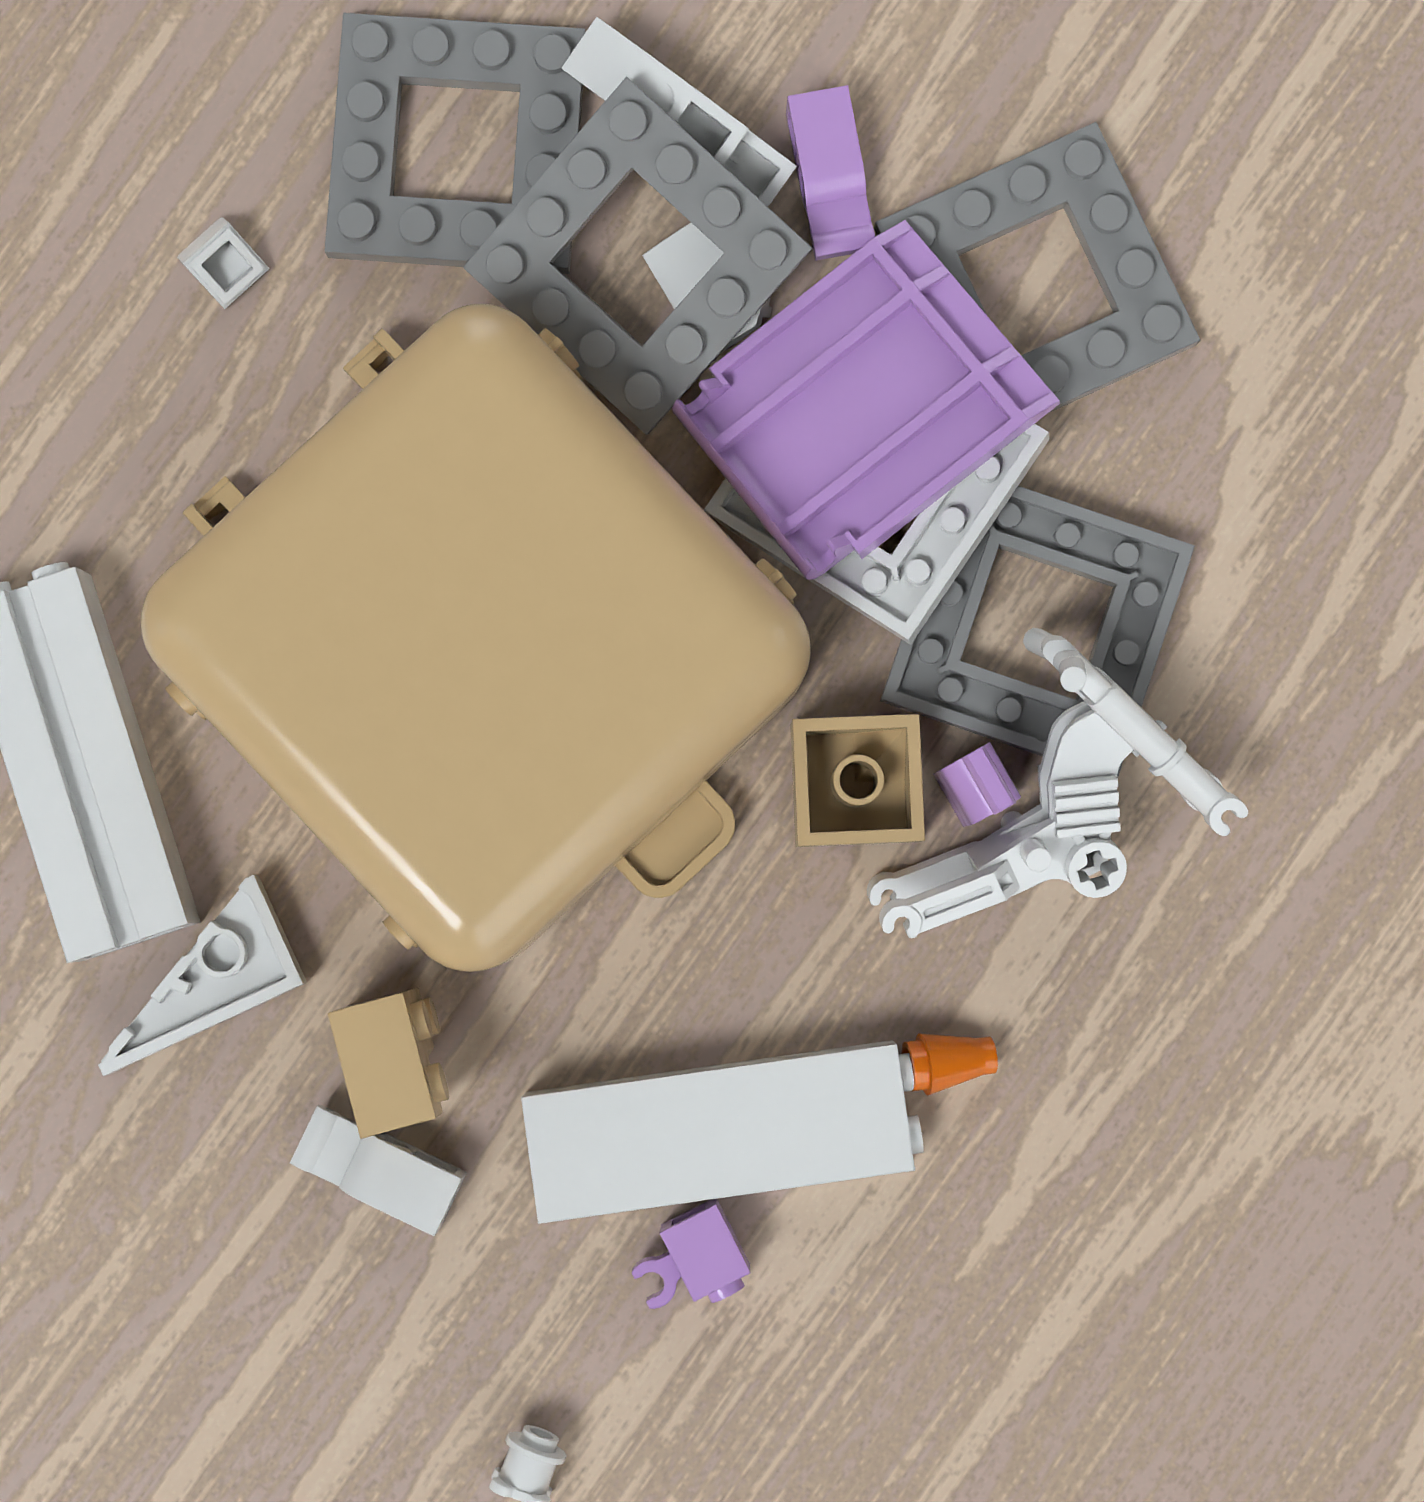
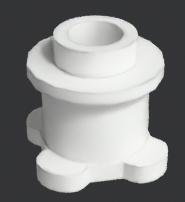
M525 1425L522 1432H510L507 1434L505 1441L509 1446V1450L502 1468L496 1467L494 1469L489 1488L500 1496L510 1497L521 1502H550V1495L553 1489L549 1484L556 1465H562L565 1462L566 1454L557 1446L559 1438L555 1434L540 1427Z

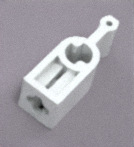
M322 1105L316 1107L290 1161V1164L339 1186L342 1191L353 1198L432 1236H435L441 1229L467 1174L466 1171L386 1133L360 1139L356 1122Z

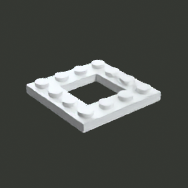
M1033 424L920 513L892 555L877 547L861 559L855 551H852L830 570L809 581L911 645L1049 441V432ZM725 478L704 511L722 526L803 576Z

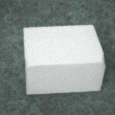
M222 217L215 221L177 257L224 309L270 269L231 224Z

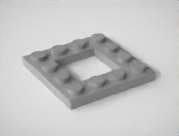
M343 13L325 253L327 257L463 267L580 131L583 84L561 68L586 33V30L584 28ZM402 84L520 92L512 204L394 196ZM572 242L553 262L564 274H570Z
M626 76L463 268L505 307L521 317L537 334L546 328L558 337L578 362L579 367L576 370L647 435L670 411L675 401L679 400L813 248ZM633 170L724 252L643 346L553 264Z
M1097 122L875 222L874 226L876 234L879 235L906 220L985 313L959 256L1064 208L1113 314L1021 355L1060 400V404L1050 412L1186 351L1201 341Z
M1018 486L912 644L910 645L901 639L880 701L1043 756L1048 735L1055 720L1064 711L1084 700L1078 694L1076 699H1072L960 661L999 548L1113 587L1088 661L1093 666L1103 670L1142 707L1195 545ZM1122 761V763L1120 764V767H1119V770H1118V773H1117V778H1118V776H1119V773H1120V770H1121L1123 761Z

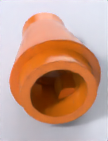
M918 1033L915 1040L906 1041L902 1044L901 1054L909 1053L913 1069L914 1088L911 1092L923 1090L929 1096L982 1075L995 1074L998 1069L997 1051L995 1043L990 1036L972 1038Z

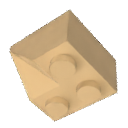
M919 714L792 719L790 732L795 847L925 841Z
M419 987L327 1013L360 1139L436 1119L443 1113L441 1102L449 1100L445 1074L440 1062L430 1064L429 1055L434 1048L432 1037L433 1035L440 1034L439 1021L431 997L422 999Z

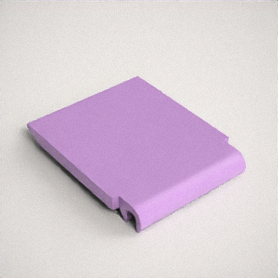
M904 220L867 242L713 364L709 370L714 378L699 382V387L702 390L700 395L687 405H684L681 400L677 399L672 407V412L807 580H812L830 570L852 551H855L861 559L866 557L1058 406L1060 400L907 221Z

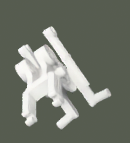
M1032 628L1024 635L1023 643L1025 648L1048 660L1059 671L1062 687L1069 692H1076L1084 700L1064 711L1051 727L1042 762L1038 765L1040 804L1023 815L1016 811L1004 814L1000 822L1001 828L981 841L971 842L894 873L881 872L875 875L867 885V896L870 903L876 906L880 904L881 895L885 890H893V893L890 895V901L880 911V925L885 933H891L894 930L896 919L906 917L903 923L905 932L909 938H915L919 933L1007 901L1011 896L1050 879L1067 881L1080 894L1087 897L1100 898L1110 895L1121 886L1127 872L1125 857L1111 840V833L1121 831L1118 818L1120 817V808L1118 807L1117 773L1120 764L1131 752L1136 757L1141 755L1151 765L1148 770L1154 776H1163L1180 793L1184 801L1190 807L1199 811L1203 815L1205 822L1221 836H1227L1230 833V828L1221 819L1222 814L1226 810H1231L1237 817L1245 818L1248 815V809L1237 796L1223 788L1216 776L1200 766L1186 752L1187 746L1180 738L1175 741L1164 731L1167 726L1162 721H1155L1103 670L1093 666L1068 640L1062 636L1052 635L1040 628ZM1101 871V876L1090 879L1089 876Z

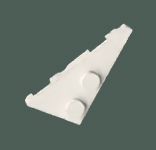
M252 875L243 880L238 887V892L214 921H210L198 936L196 944L188 954L180 958L151 994L152 998L129 1027L121 1031L109 1046L108 1053L98 1065L103 1076L116 1072L307 983L259 875Z

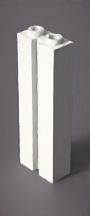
M60 562L34 570L32 572L33 580L28 581L27 586L12 590L9 582H0V750L67 963L86 961L201 923L92 576L77 567L70 568L67 562Z
M891 1040L526 1092L521 1097L538 1224L915 1171L913 1154L924 1153L918 1115L907 1117L904 1092L912 1091L914 1088L909 1053L898 1054L897 1044Z

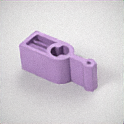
M846 85L787 96V123L795 165L797 166L800 192L807 213L815 261L854 254L873 239L875 234L867 201L865 172L849 87Z
M990 742L933 773L963 827L973 825L992 814L995 815L1016 803V800L1021 798Z

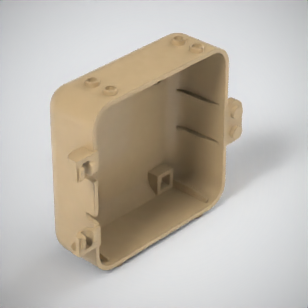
M471 304L454 309L442 316L405 351L381 328L373 336L374 339L343 367L344 371L363 390L247 497H244L240 490L224 476L194 505L191 503L183 511V514L203 537L154 582L144 600L141 612V633L145 647L152 660L172 681L165 689L174 701L189 715L192 716L197 713L202 719H207L389 914L382 922L405 948L409 950L412 946L419 947L437 963L454 970L467 972L487 970L519 956L615 866L638 891L649 897H668L685 886L729 844L735 830V818L730 806L706 780L792 700L808 669L811 652L806 624L799 611L793 605V598L797 594L784 579L782 573L763 558L756 564L750 560L581 381L583 378L576 370L579 364L564 346L563 342L546 328L537 334L521 317L505 308L490 304ZM389 356L393 362L378 374L375 370ZM226 508L229 513L214 526L210 520Z

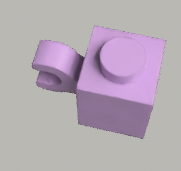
M718 1199L708 1200L661 1224L660 1235L668 1252L656 1257H646L635 1264L631 1272L634 1279L640 1278L646 1273L655 1272L664 1280L663 1288L659 1292L647 1297L646 1303L649 1309L660 1308L670 1302L675 1294L677 1281L681 1277L694 1302L708 1295L711 1303H715L741 1290L745 1286L741 1278L751 1273L750 1263Z

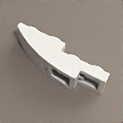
M598 17L592 22L561 68L604 101L627 76L767 207L797 167L751 132L748 127Z

